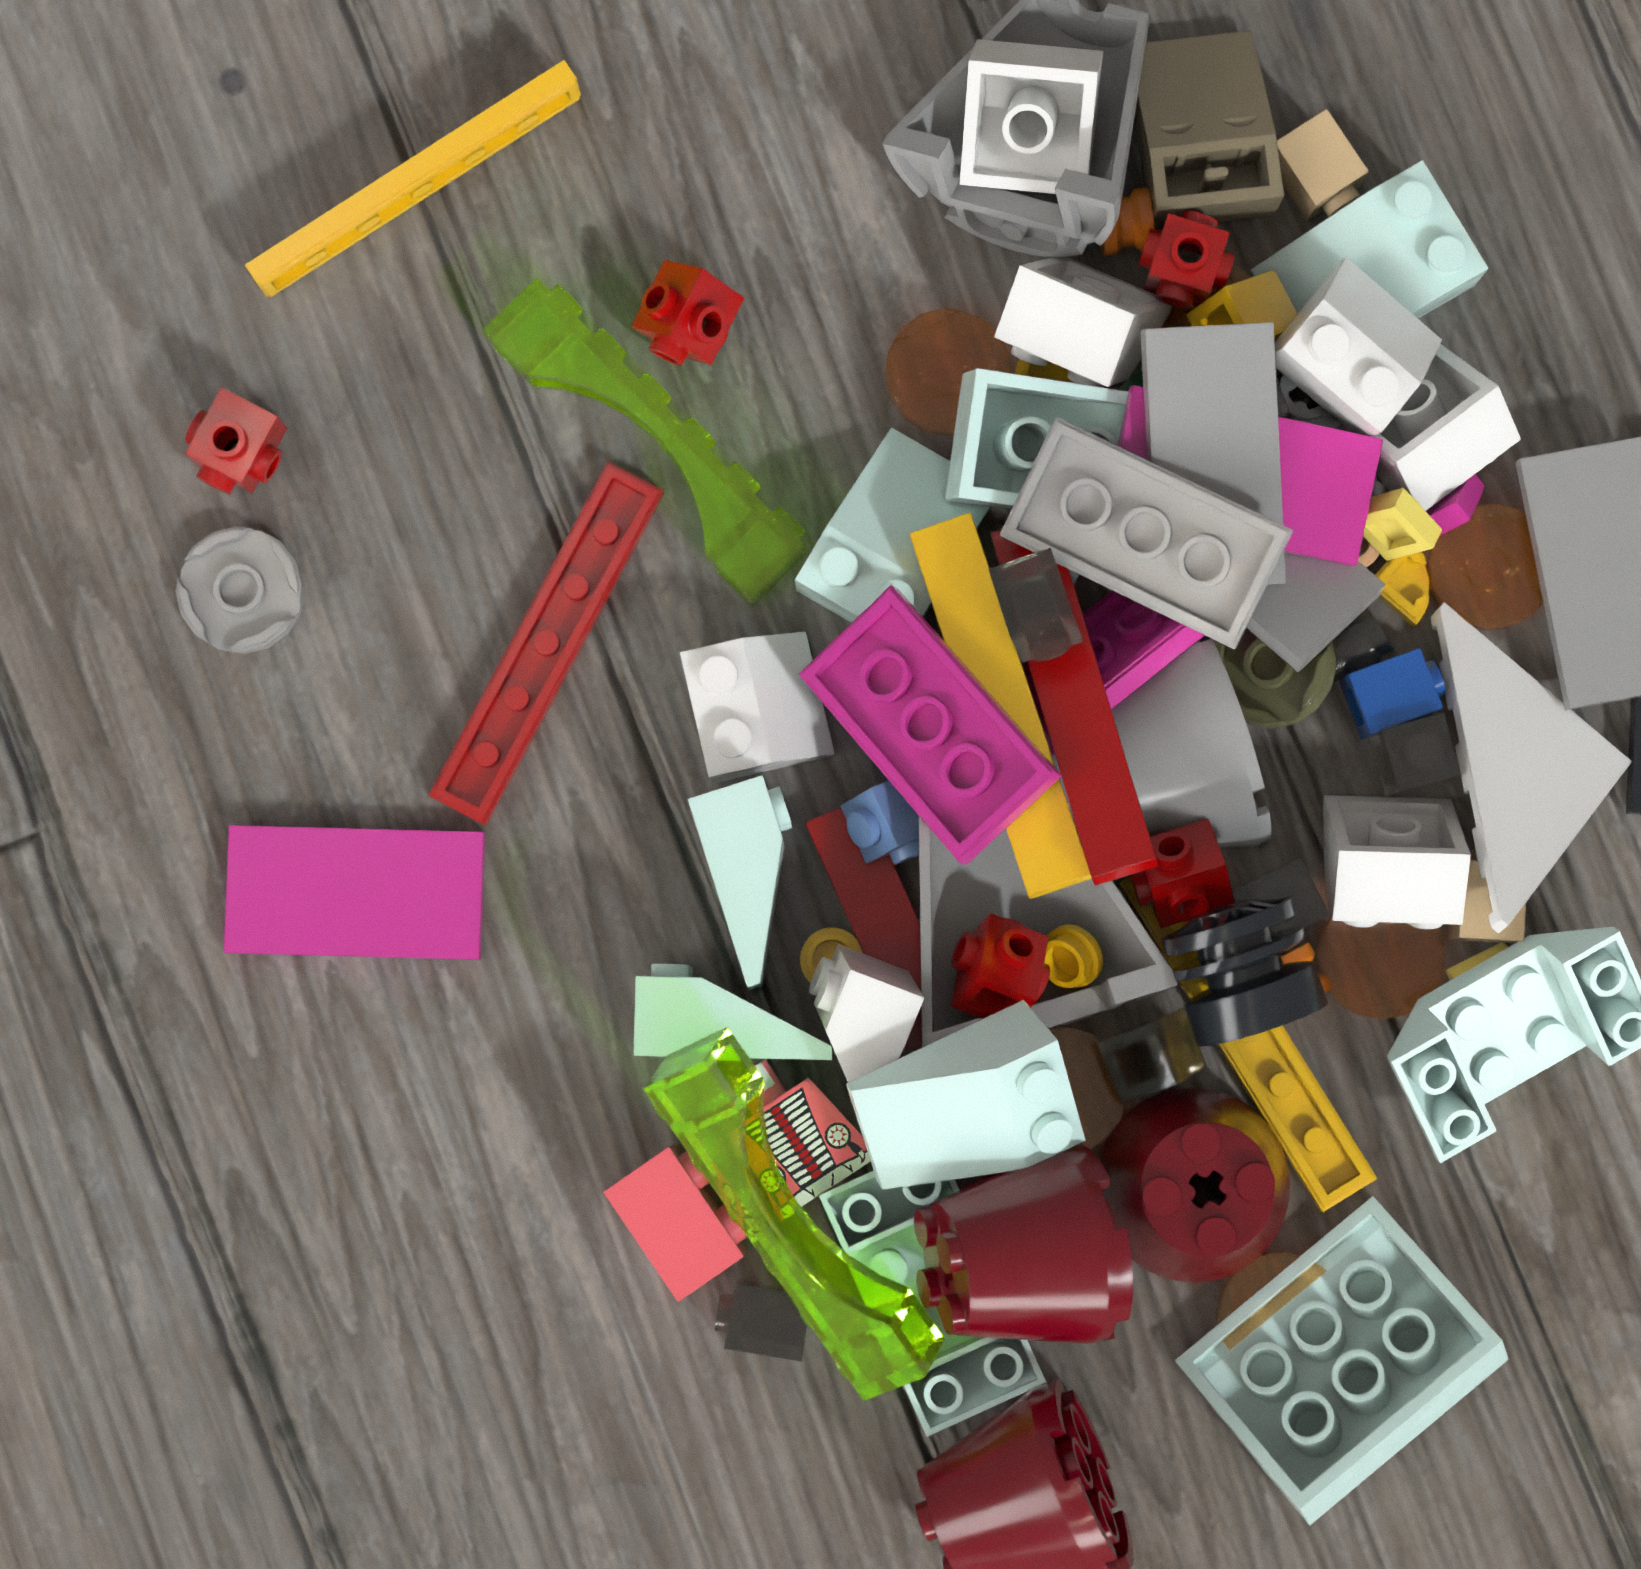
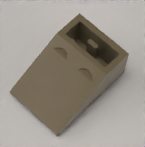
M1252 30L1146 42L1135 117L1144 187H1147L1150 193L1154 228L1163 229L1168 213L1180 217L1182 211L1202 213L1214 218L1218 222L1274 216L1284 197L1276 132Z

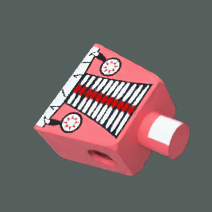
M765 1059L734 1080L755 1113L732 1128L767 1211L775 1224L871 1162L862 1134L809 1077L786 1091Z

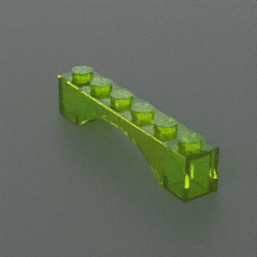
M536 277L482 329L488 344L531 387L565 391L598 401L628 417L655 439L679 468L695 498L703 525L705 553L708 564L753 607L806 555L805 544L800 540L806 533L805 530L782 506L779 505L772 512L755 495L761 489L760 485L738 462L734 461L727 468L710 451L717 443L694 418L690 416L682 423L666 407L672 398L650 374L645 372L638 379L622 363L628 354L606 330L601 328L594 335L577 318L584 311L562 286L556 284L549 290Z
M728 1027L723 1028L667 1055L643 1090L651 1099L656 1113L668 1123L687 1150L695 1168L704 1174L721 1198L731 1219L740 1225L757 1249L767 1270L778 1279L798 1307L803 1321L814 1330L834 1358L840 1373L851 1382L863 1401L926 1377L945 1341L944 1336L910 1288L878 1274L848 1255L818 1228L798 1204L778 1169L768 1141L763 1110L764 1078Z

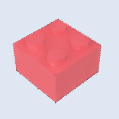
M674 1144L603 1193L677 1302H679L743 1258L747 1248L742 1243V1240L747 1238L750 1232L729 1202L718 1208L704 1187L713 1178L695 1151L691 1148L682 1154Z

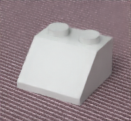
M977 39L968 65L960 185L1056 194L1055 187L1065 169L1089 175L1098 113L1103 51Z
M1052 257L1019 266L994 338L1013 345L1011 354L1023 361L1040 366L1047 365L1049 361L1068 369L1067 378L1076 384L1104 388V386L1109 387L1129 379L1142 358L1140 330L1161 328L1169 316L1172 306L1157 300L1153 293L1068 257Z
M1345 257L1275 341V363L1279 371L1349 431L1373 436L1382 433L1420 386L1442 339L1351 260Z
M1441 344L1420 386L1382 433L1371 436L1383 439L1376 471L1377 477L1390 491L1404 488L1419 502L1425 511L1521 440L1499 386ZM1344 425L1340 427L1343 431L1351 432Z
M806 631L744 637L680 652L711 784L835 755L823 702L799 675L813 661Z
M1324 795L1325 894L1332 921H1343L1355 927H1371L1378 922L1408 923L1420 929H1435L1443 924L1463 925L1471 854L1451 799Z
M837 944L831 960L822 957L814 972L809 988V993L816 996L814 1005L848 1083L900 1058L924 1000V996L909 971Z

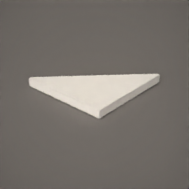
M1444 602L1430 617L1432 629L1438 631L1443 657L1439 666L1446 689L1447 707L1449 711L1453 710L1459 743L1455 748L1464 793L1470 794L1476 827L1472 829L1480 875L1482 879L1486 878L1493 911L1488 915L1490 926L1497 933H1500L1509 926L1632 761L1575 712L1565 710L1562 701Z

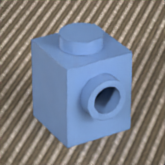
M890 781L871 787L840 806L847 820L849 836L859 847L866 864L890 855L894 865H897L919 855V815Z

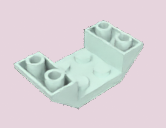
M1615 927L1529 935L1524 938V941H1518L1419 998L1387 1058L1435 1158L1442 1163L1496 1132L1497 1130L1484 1104L1583 1047L1587 1046L1608 1066L1640 1049L1641 979L1620 931Z
M873 1170L820 1194L819 1198L845 1256L847 1255L926 1436L935 1434L1046 1383L1028 1340L949 1335L943 1327L936 1307L926 1309L921 1303L917 1290L916 1276L919 1269H925L923 1248L920 1246L915 1234L914 1213L919 1208L929 1207L932 1203L960 1191L955 1179L883 1190L878 1184Z

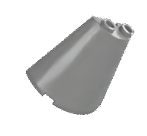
M1019 0L981 39L1103 51L1098 113L1089 175L1065 169L1055 187L1056 194L960 185L968 65L973 48L887 134L882 145L892 166L919 198L924 197L929 191L941 203L948 206L949 210L944 218L965 231L995 245L1016 252L1043 257L1082 255L1087 244L1093 242L1101 246L1111 234L1120 214L1148 32L1149 13L1125 4L1114 5L1108 3L1103 12H1093L1089 10L1085 0Z
M1213 639L1203 642L1198 640L1113 707V716L1150 836L1209 819L1220 849L1258 847L1270 842L1272 830L1270 812L1267 806L1258 808L1253 795L1260 789L1265 788L1254 746L1236 693ZM1054 754L1053 759L1057 770L1060 772L1058 762ZM1061 776V777H1060V780H1061V783H1062V786H1063V789H1064V792H1065V795H1066V798H1067V801H1068V804H1069V807H1070V803H1069V800H1068V797H1067V793H1066V790H1065V786H1064V783H1063V780H1062V776Z
M919 816L921 993L924 996L922 1002V1048L982 1020V1018H977L950 1007L957 976V969L951 967V959L961 935L966 931L973 933L990 913L1002 918L1014 919L1025 927L1046 936L1060 925H1076L1089 932L1099 944L1103 955V967L1101 973L1094 981L1084 987L1063 988L1048 980L1044 992L1031 1007L1049 1030L1116 1009L1129 1000L1136 999L1138 1001L1178 985L1173 970L1113 881L1095 886L1093 880L1089 879L1030 899L1006 829L968 865H964L956 860Z

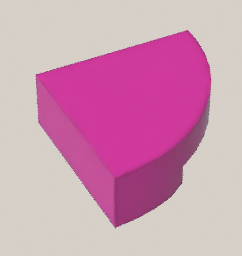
M1476 474L1426 510L1428 515L1441 527L1442 532L1440 535L1470 521L1485 487Z

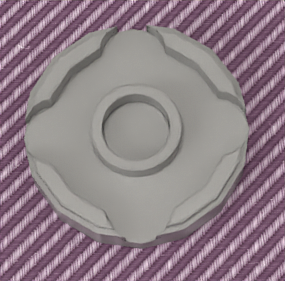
M235 526L210 533L191 548L184 560L185 564L181 569L180 577L177 579L176 597L182 618L197 637L220 651L248 654L268 649L289 634L302 613L305 585L299 563L281 541L263 531L253 530L252 528Z

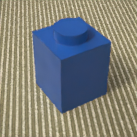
M1421 648L1352 672L1339 681L1361 740L1434 714L1443 708L1439 697L1446 694L1444 680L1437 664L1433 659L1425 661Z

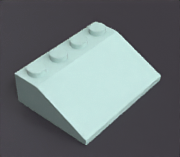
M1372 1196L1179 1356L1175 1362L1310 1526L1509 1359L1503 1340Z

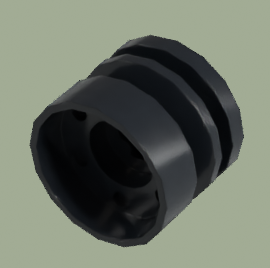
M1284 896L1266 900L1250 898L1234 902L1195 916L1181 929L1161 938L1168 956L1195 950L1198 957L1182 963L1172 970L1176 981L1206 979L1208 989L1196 994L1183 1004L1198 1047L1217 1045L1259 1034L1306 1017L1328 1004L1315 963L1313 961H1298L1283 964L1280 953L1291 949L1306 938L1303 928H1288L1273 932L1271 928L1272 925L1298 913L1293 897Z

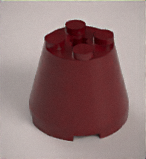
M1199 1088L1175 1089L1141 1101L1124 1114L1107 1136L1098 1158L1111 1179L1109 1188L1102 1189V1192L1112 1209L1116 1229L1127 1227L1132 1260L1146 1270L1170 1280L1195 1283L1209 1282L1228 1277L1243 1270L1256 1261L1272 1244L1286 1216L1290 1197V1176L1287 1160L1277 1136L1267 1122L1251 1107L1221 1092ZM1196 1174L1206 1178L1210 1175L1211 1186L1223 1201L1219 1205L1207 1200L1200 1204H1194L1191 1200L1194 1198L1196 1191L1189 1185L1192 1176Z
M1079 1143L1027 1168L993 1174L932 1203L929 1207L915 1210L914 1229L917 1240L923 1248L925 1269L917 1271L916 1283L918 1294L924 1308L936 1307L947 1334L1091 1344L1115 1339L1114 1328L1116 1323L1129 1320L1133 1302L1132 1257L1127 1227L1116 1229L1112 1209L1102 1192V1189L1109 1188L1111 1179L1094 1152L1087 1146Z
M1060 1378L1031 1389L928 1462L923 1468L917 1470L918 1483L925 1498L924 1501L915 1505L917 1518L922 1532L928 1541L931 1542L939 1539L945 1554L942 1558L944 1569H1130L1133 1566L1134 1552L1127 1516L1123 1510L1112 1513V1508L1117 1507V1500L1107 1472L1108 1469H1111L1109 1461L1081 1401L1074 1390L1062 1393L1064 1389Z

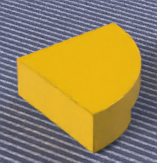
M1422 552L1388 560L1375 574L1376 577L1386 584L1378 599L1412 628L1420 621L1429 603L1430 580L1425 556Z

